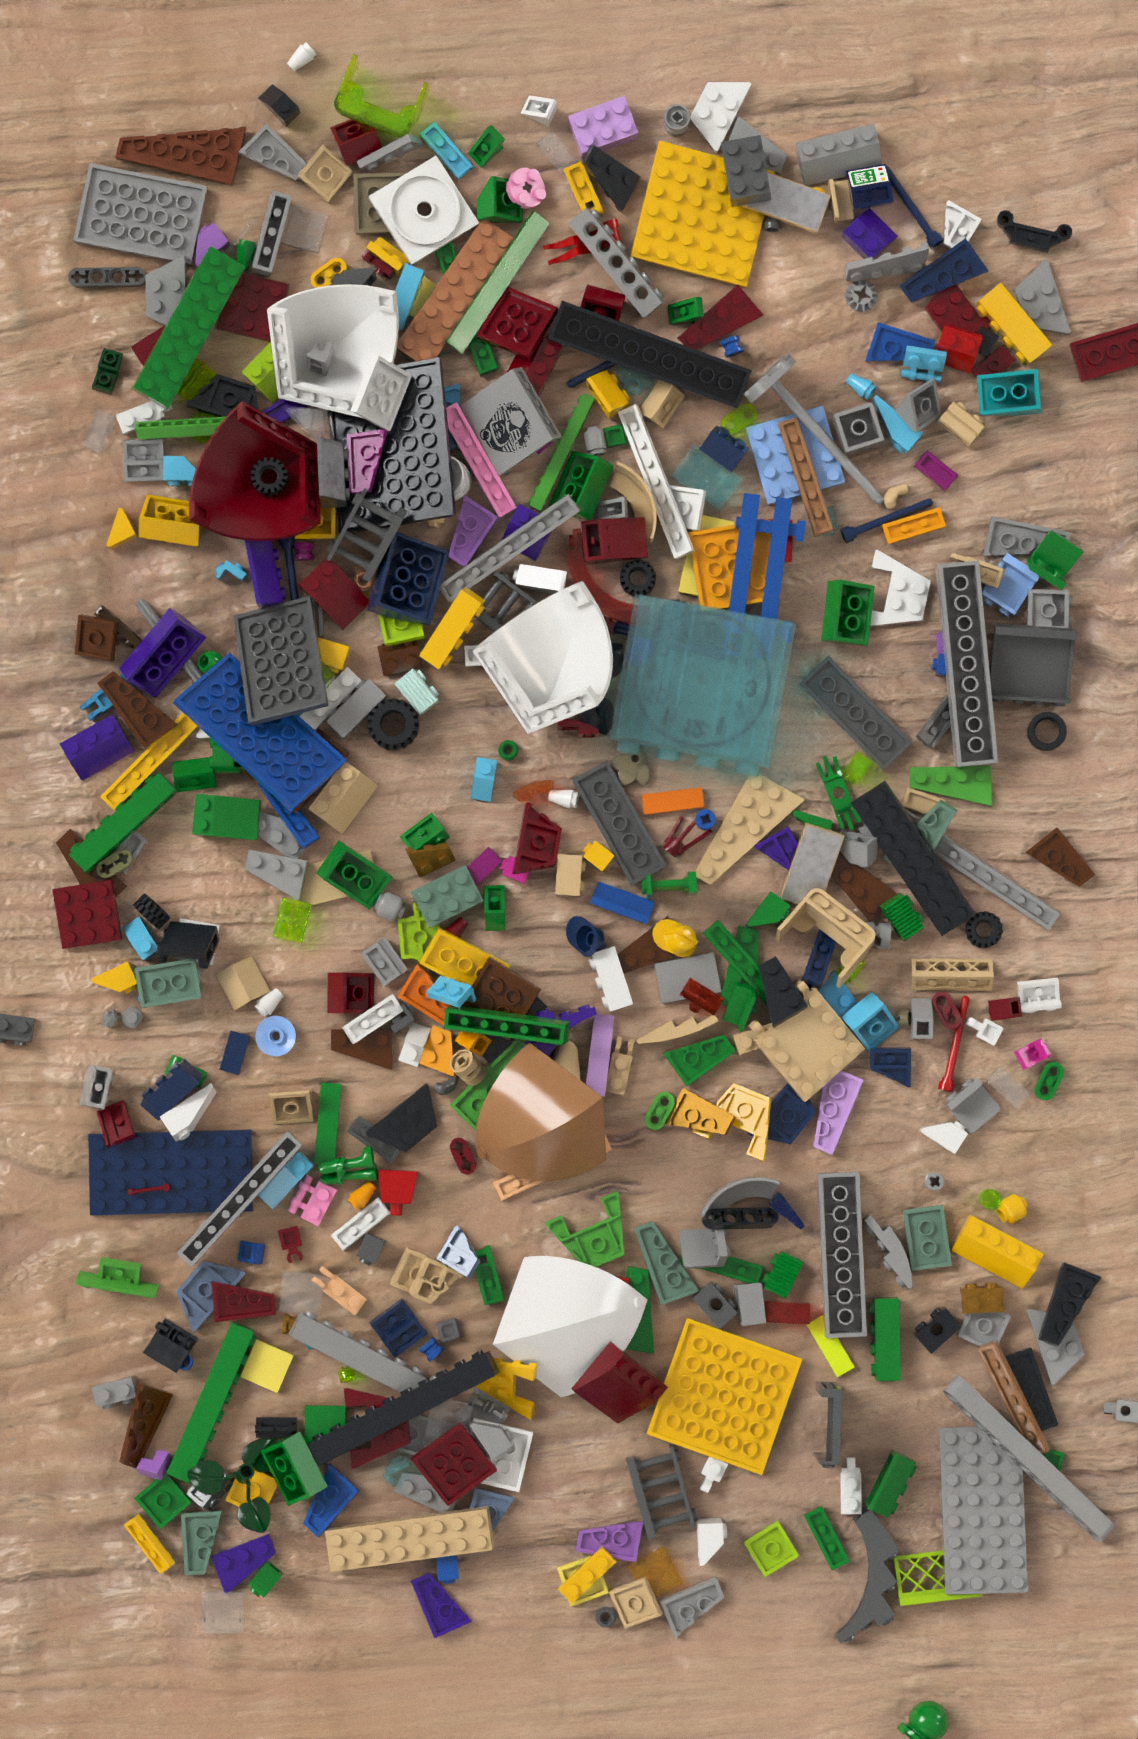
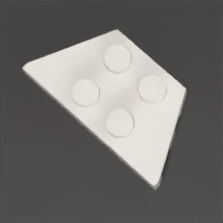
M708 82L690 116V121L697 127L702 137L707 140L715 153H718L721 142L724 141L751 87L749 82Z

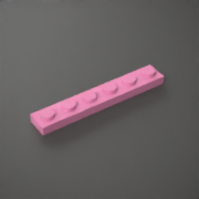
M456 402L447 407L448 431L498 518L517 507L458 403Z

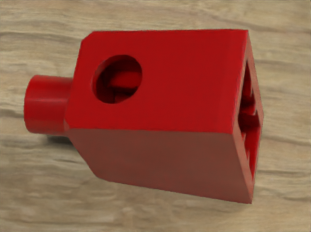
M379 1169L378 1175L382 1203H391L390 1215L402 1216L403 1204L412 1203L418 1171Z

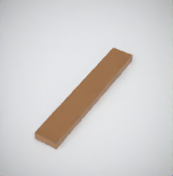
M795 417L779 422L778 427L813 535L817 537L834 532L798 418Z
M998 1341L979 1346L978 1351L1018 1432L1041 1454L1047 1453L1050 1447Z

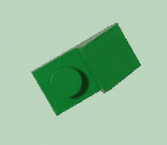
M491 125L483 132L468 154L482 168L503 149L502 143L505 141V138Z
M693 297L669 304V325L691 324L699 318H703L702 297Z

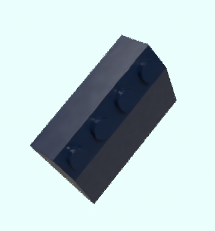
M396 532L379 564L367 611L388 618L431 625L449 551Z

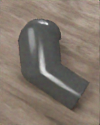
M449 1075L447 1081L436 1083L434 1086L435 1092L439 1093V1095H446L454 1091L459 1076Z

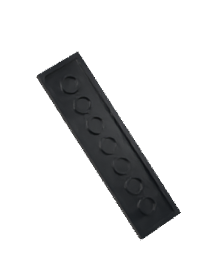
M885 780L851 802L873 837H877L878 844L941 936L976 915Z

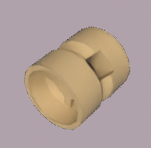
M467 1049L459 1050L450 1060L451 1070L467 1085H477L486 1076V1066Z

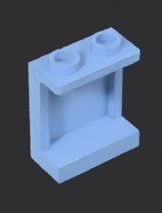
M1007 553L998 565V567L1005 569L999 588L996 589L985 585L982 590V598L984 604L990 607L994 605L999 609L998 612L1007 618L1009 616L1013 618L1027 597L1028 589H1032L1040 576L1029 570L1027 565Z

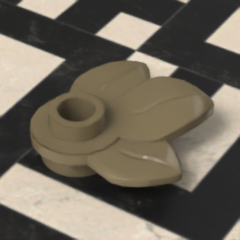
M631 749L627 754L618 755L611 763V768L619 770L618 779L622 786L632 783L635 779L640 784L645 785L649 779L650 773L649 768L645 764V754L640 749ZM638 755L639 761L635 763L631 760V757Z

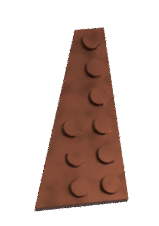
M244 126L234 129L222 128L212 131L200 130L168 135L123 137L119 139L115 158L233 186L240 158L238 152L242 149L247 128Z

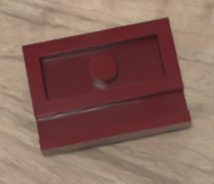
M124 1100L107 1106L102 1111H97L105 1144L108 1148H111L114 1144L118 1145L136 1137L127 1104Z

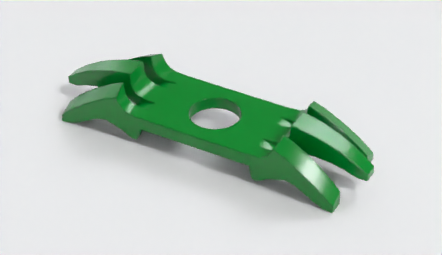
M824 756L823 761L828 777H825L820 763H816V766L834 809L840 829H844L840 813H842L850 830H853L854 827L848 810L851 809L857 823H860L861 819L851 804L852 799L845 784L837 757H833L836 770L834 774L827 757ZM840 787L843 789L844 796L841 799L833 797L832 792L834 788Z

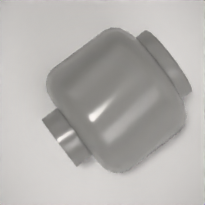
M386 892L384 895L380 894L374 909L377 910L376 913L379 917L393 922L397 917H402L406 907L402 906L403 898Z

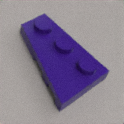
M429 1572L410 1580L434 1638L472 1622Z

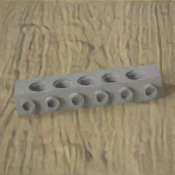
M590 208L584 209L568 224L641 316L647 318L665 303L662 299L664 295L657 287L654 289L650 284L652 281L645 272L641 273L637 268L639 264L633 256L629 257L625 253L626 247L623 243L613 238L614 232L607 224L605 226L599 220L601 218L600 214L594 208L592 210ZM592 224L596 225L598 229L595 236L590 235L588 231L589 226ZM604 240L610 243V249L607 252L601 248V243ZM616 256H620L623 260L621 267L614 265L613 261ZM628 272L635 274V281L633 283H629L626 280ZM642 287L648 291V296L645 299L639 296V290Z

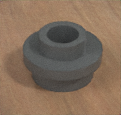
M604 1606L598 1609L596 1621L601 1627H610L615 1623L616 1614L612 1608ZM604 1613H608L610 1615V1618L608 1620L602 1619V1615Z

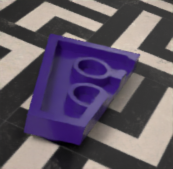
M270 1534L263 1535L211 1556L225 1595L276 1554Z

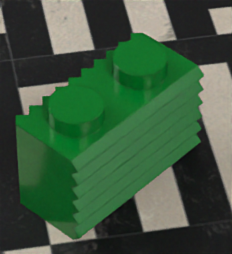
M897 893L881 904L880 908L900 940L905 942L924 929L922 925L924 920L919 912H914L912 909L913 902L910 897Z
M780 1251L779 1254L775 1253L770 1263L773 1267L770 1272L766 1271L762 1279V1283H764L763 1288L786 1299L804 1262L783 1251Z

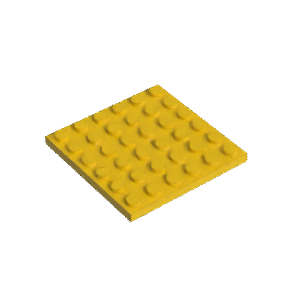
M659 140L630 257L633 256L640 261L746 288L764 214L744 208L742 205L731 207L723 157ZM767 169V172L772 174L775 173V171Z
M686 1318L664 1381L668 1388L657 1401L646 1434L762 1475L802 1358Z

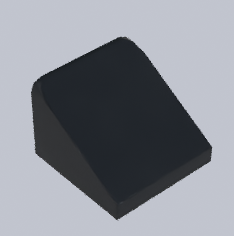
M982 326L978 333L984 336L978 353L987 357L999 335Z

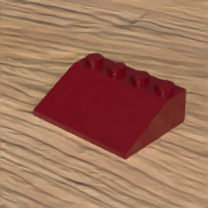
M610 1341L571 1390L613 1421L620 1423L656 1403L668 1386L655 1374Z

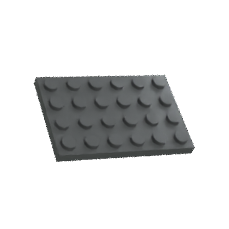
M310 596L233 616L248 723L251 726L328 706L314 608Z

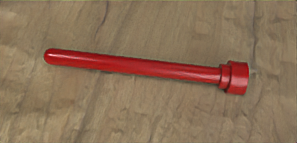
M963 996L961 999L959 1011L963 1017V1022L954 1031L945 1076L942 1077V1081H939V1090L954 1092L955 1084H953L954 1080L952 1078L970 1001L968 996Z

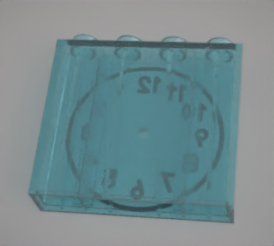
M636 593L609 739L617 740L615 750L639 754L641 745L656 747L655 757L659 759L679 762L681 752L697 755L695 765L719 769L722 759L737 762L735 768L737 773L759 776L760 767H770L796 623Z

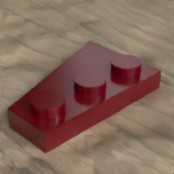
M211 1281L215 1322L276 1315L274 1293Z

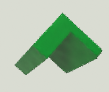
M210 757L173 762V780L176 793L216 787L214 770L210 768L209 764Z
M736 982L723 1013L722 1020L738 1025L739 1032H743L755 1003V988Z

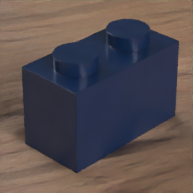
M717 425L699 448L731 472L734 471L749 450L744 441L739 438L735 439L726 428L718 427Z

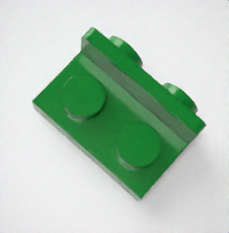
M431 812L402 834L400 838L408 848L412 847L413 850H421L425 845L445 843L450 836Z

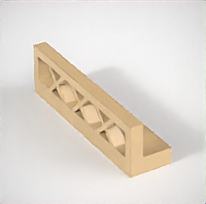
M911 958V990L992 991L994 980L992 959ZM916 966H925L927 969L916 970ZM945 966L948 969L945 971H940L937 969V967ZM965 966L967 970L960 971L957 969V967ZM979 966H988V971H980L977 968Z

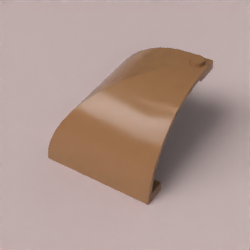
M528 1043L507 1064L484 1101L476 1127L477 1154L480 1158L486 1159L500 1170L528 1180L555 1181L584 1174L606 1161L603 1097L531 1043Z

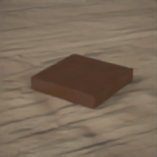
M83 614L78 615L75 655L110 662L114 661L118 621Z

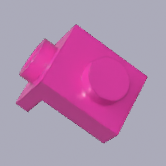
M1042 1038L1014 1052L1023 1070L1051 1056L1048 1046Z

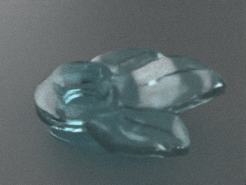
M621 365L617 367L618 380L624 384L625 391L631 396L641 394L643 389L650 388L655 383L656 378ZM631 383L637 384V387L631 386Z

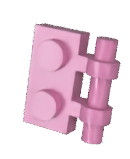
M306 1174L304 1180L300 1181L298 1185L300 1188L295 1198L292 1197L290 1201L291 1205L288 1211L296 1214L298 1208L304 1210L301 1218L319 1226L337 1189L322 1184L321 1181H318L316 1187L310 1185L313 1177ZM308 1191L312 1195L306 1204L302 1200Z

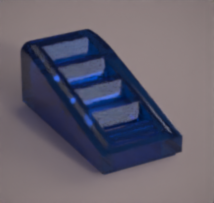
M777 1192L768 1203L769 1206L796 1227L802 1229L804 1225L783 1195Z

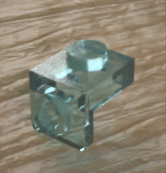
M402 1455L390 1460L392 1464L385 1466L386 1472L383 1473L387 1484L391 1483L393 1487L397 1486L398 1483L394 1473L410 1466L411 1462L408 1456L404 1458Z

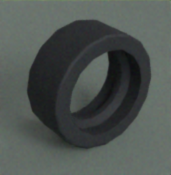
M1042 712L1036 715L1029 722L1027 728V737L1030 743L1036 749L1042 751H1051L1059 747L1067 735V727L1064 720L1058 714L1052 712ZM1051 720L1057 725L1059 734L1055 741L1043 743L1037 739L1035 728L1040 721Z

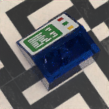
M886 164L846 171L853 211L893 204L891 181Z

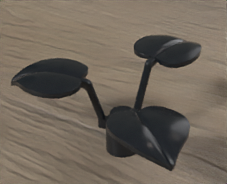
M611 643L613 653L612 677L617 676L624 666L623 645L620 643ZM603 698L598 706L581 713L582 721L597 728L599 733L607 735L613 726L614 707L606 698Z

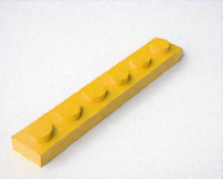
M184 713L174 721L178 724L175 728L151 744L100 796L114 811L198 728Z

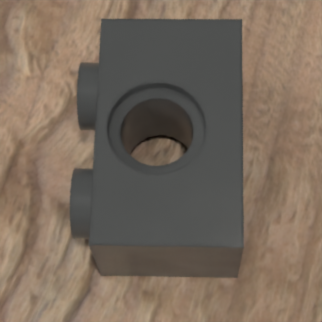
M709 1282L692 1299L718 1329H721L738 1314L735 1310L737 1305L731 1298L726 1300L723 1297L722 1293L724 1290L717 1282L714 1285ZM715 1298L722 1301V1306L719 1309L711 1308V1301Z

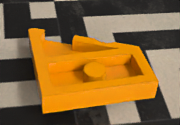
M433 1025L419 1064L456 1077L457 1074L450 1068V1060L455 1054L453 1049V1033Z

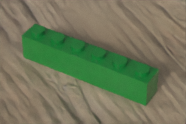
M160 773L156 776L152 774L145 781V786L141 789H135L130 795L131 798L126 803L123 801L115 808L116 812L112 816L107 815L100 822L101 826L96 830H90L85 835L86 839L81 844L78 842L70 849V858L86 875L94 870L99 862L107 858L134 831L139 829L177 794L176 790Z
M450 1005L445 1009L444 1029L564 1045L568 1042L570 1021L465 1006L458 1008Z

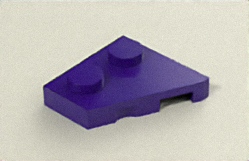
M788 826L756 844L755 847L789 870L798 842Z

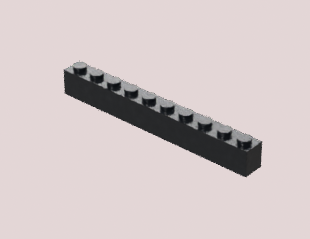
M480 1350L471 1355L472 1360L465 1362L463 1359L453 1364L454 1369L450 1371L444 1369L436 1373L437 1378L430 1381L428 1377L418 1382L419 1387L413 1390L409 1387L401 1391L400 1397L394 1399L391 1396L382 1401L383 1406L377 1408L374 1405L364 1410L365 1415L359 1417L357 1414L347 1419L348 1424L341 1426L339 1423L329 1428L330 1433L324 1435L322 1432L312 1437L313 1442L307 1445L317 1466L319 1467L500 1374L490 1351L483 1353Z

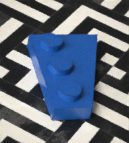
M878 322L865 361H904L907 345L933 349L935 340Z
M331 1463L328 1464L324 1475L328 1487L316 1494L303 1523L317 1537H320L360 1491Z

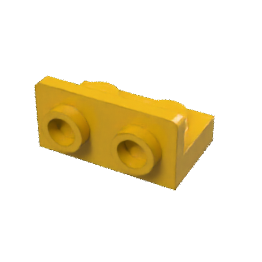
M378 237L374 243L370 241L366 247L367 251L394 269V273L398 276L401 275L405 263L409 264V261L402 252L381 237Z

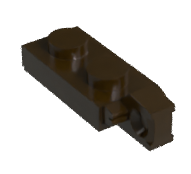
M100 606L94 613L96 617L118 621L117 635L119 633L125 637L124 642L132 649L141 643L142 639L105 606Z

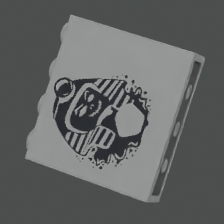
M522 367L511 369L459 406L499 476L509 474L513 467L548 443L562 437Z

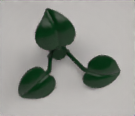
M260 1438L249 1443L242 1452L244 1464L239 1467L237 1472H233L226 1477H222V1467L212 1460L199 1463L187 1473L193 1487L207 1495L220 1492L222 1488L221 1481H226L233 1477H236L239 1483L246 1484V1499L248 1503H243L239 1506L237 1519L246 1529L259 1533H264L267 1530L271 1513L268 1503L263 1498L257 1497L251 1501L250 1481L255 1471L264 1473L270 1470L261 1450L275 1443L274 1438Z

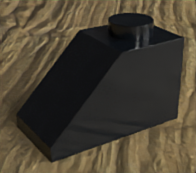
M273 84L258 97L285 127L300 114L299 107Z

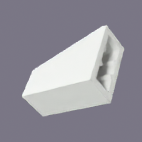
M520 564L519 569L514 571L513 581H516L517 587L553 595L565 589L567 572Z

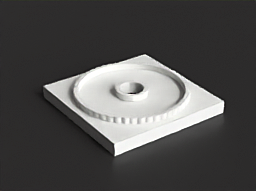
M434 156L368 197L411 266L479 224L437 156ZM420 203L430 205L432 211L428 216H422L418 213L417 206Z

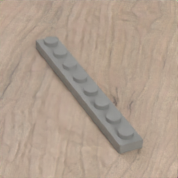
M568 493L443 581L440 586L441 592L450 603L463 588L467 587L470 589L580 511L579 507Z

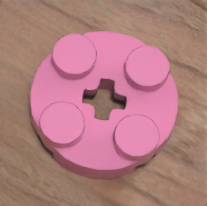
M520 168L509 176V181L506 184L508 197L514 204L520 205V208L531 209L540 204L546 197L545 185L538 170ZM525 184L529 188V193L527 192V190H523L522 188L523 186H525Z

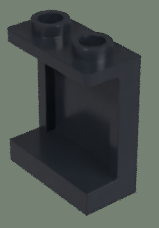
M170 921L168 928L164 930L161 943H158L157 954L160 956L161 963H166L168 956L198 959L200 968L207 969L220 941L217 926Z

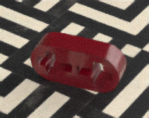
M463 1138L453 1139L450 1143V1151L458 1169L463 1174H471L476 1169V1161L468 1143ZM456 1141L464 1143L465 1146L462 1148L464 1155H460L458 1150L454 1151L453 1147L456 1145ZM464 1156L468 1162L472 1161L473 1163L470 1171L462 1169L464 1164L462 1157Z

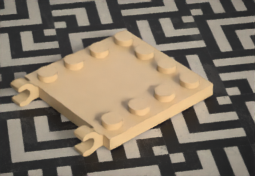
M799 980L795 987L808 1005L807 1009L774 1028L770 1024L764 1030L762 1025L755 1020L748 1026L757 1035L753 1040L801 1100L806 1102L865 1048L815 987L809 990L805 982Z

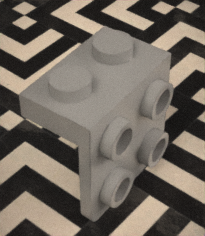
M969 1078L962 1084L964 1088L958 1093L956 1090L946 1098L948 1101L945 1103L946 1107L966 1127L969 1133H974L1000 1111V1106L982 1086L983 1083L978 1078Z
M726 1229L681 1230L678 1234L683 1266L686 1269L724 1266L727 1257L730 1256V1247L726 1245L725 1241L727 1237Z

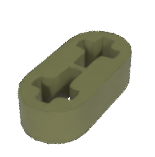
M127 850L115 852L98 863V875L104 879L116 876L132 865L133 855ZM121 854L129 856L126 859V864H124L123 862L116 864V862L121 859ZM112 864L114 865L109 869L110 873L108 875L105 872H101L103 871V865L108 867Z

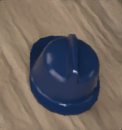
M574 916L567 923L566 936L568 942L583 956L591 957L595 952L607 946L602 929L592 925L585 918Z

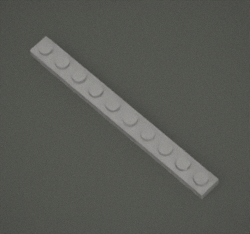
M905 809L916 824L920 818ZM943 834L934 849V853L938 857L1046 929L1050 930L1060 916V911Z

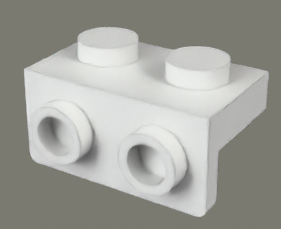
M1058 978L1017 982L1021 1012L1034 1013L1039 1010L1054 1011L1062 1008Z

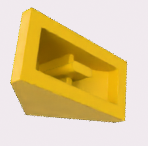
M118 508L106 545L112 550L138 537L126 512L122 508Z

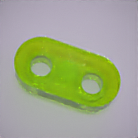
M743 404L725 415L721 420L720 426L726 428L730 435H734L755 422L758 415L757 409L752 404ZM749 412L751 417L745 418L743 414ZM731 422L734 424V427L729 429L726 424Z

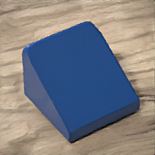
M241 1240L237 1261L262 1264L265 1244Z

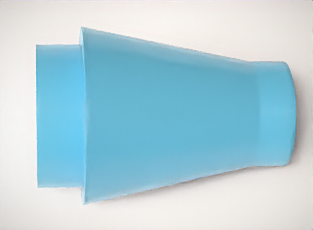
M853 373L846 380V384L862 399L869 400L877 388L874 382Z

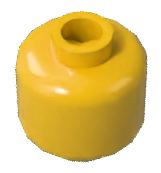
M1011 1194L998 1202L996 1212L1002 1222L1014 1224L1026 1216L1028 1204L1023 1197Z

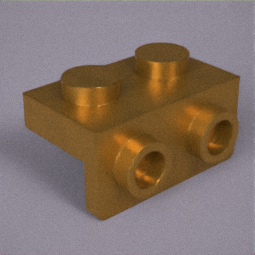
M985 1283V1287H977V1284H965V1288H960L963 1314L1004 1312L1003 1287L997 1286V1283Z

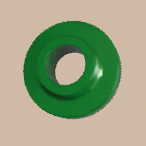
M510 740L502 742L498 748L500 757L507 761L515 759L518 755L517 744ZM506 747L512 748L511 754L505 753Z

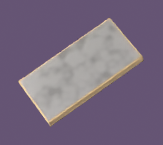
M767 172L771 200L742 205L744 208L817 234L831 195Z
M805 823L780 898L799 904L812 889L819 888L826 891L845 835Z

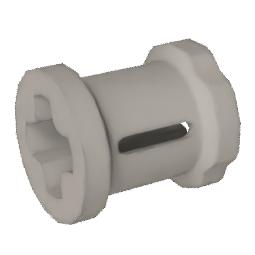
M930 1172L925 1176L924 1184L930 1190H940L944 1185L943 1176L936 1172ZM937 1176L938 1185L931 1186V1181L929 1179L931 1177L935 1178Z

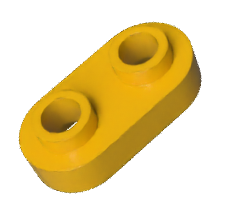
M333 258L313 272L311 275L313 288L330 286L332 284L330 282L331 279L337 274L334 272L335 267L341 268L340 272H338L339 274L343 270H347L345 261L341 258ZM323 278L325 282L318 284V279Z

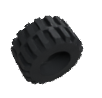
M397 698L385 699L371 710V714L368 717V729L371 737L380 747L386 750L397 751L401 748H406L414 742L413 740L418 735L419 719L410 704ZM398 713L403 716L406 726L400 735L389 736L383 731L382 720L386 715Z

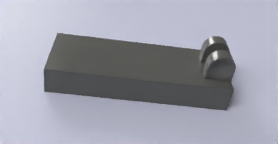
M948 694L916 735L917 739L930 749L936 746L951 726Z
M358 1115L347 1132L366 1146H372L376 1153L393 1163L401 1150L368 1136L365 1132L374 1125Z

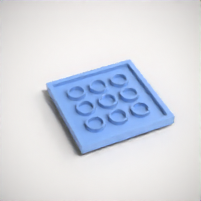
M820 406L806 410L833 440L824 407ZM796 414L746 427L767 505L776 503V497L792 499L801 496L778 427L779 422L797 417ZM798 418L820 489L824 490L845 484L840 463Z

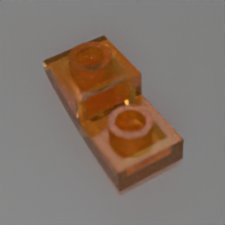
M554 780L538 781L525 785L513 792V798H517V801H530V798H534V790L538 789V793H549L550 789H554Z

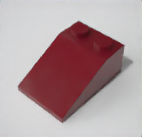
M326 557L299 586L343 631L368 606L370 600L332 560H326Z

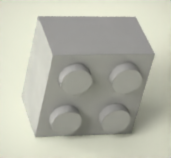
M872 402L833 415L834 427L842 451L846 456L883 444L884 437Z

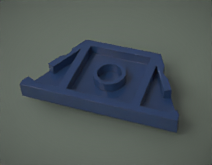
M788 1083L771 1103L768 1139L792 1144L815 1115L816 1111L810 1099L803 1102Z

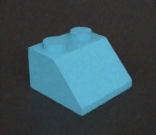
M870 992L841 1017L868 1052H870V1048L877 1047L900 1027L884 1003L873 992Z

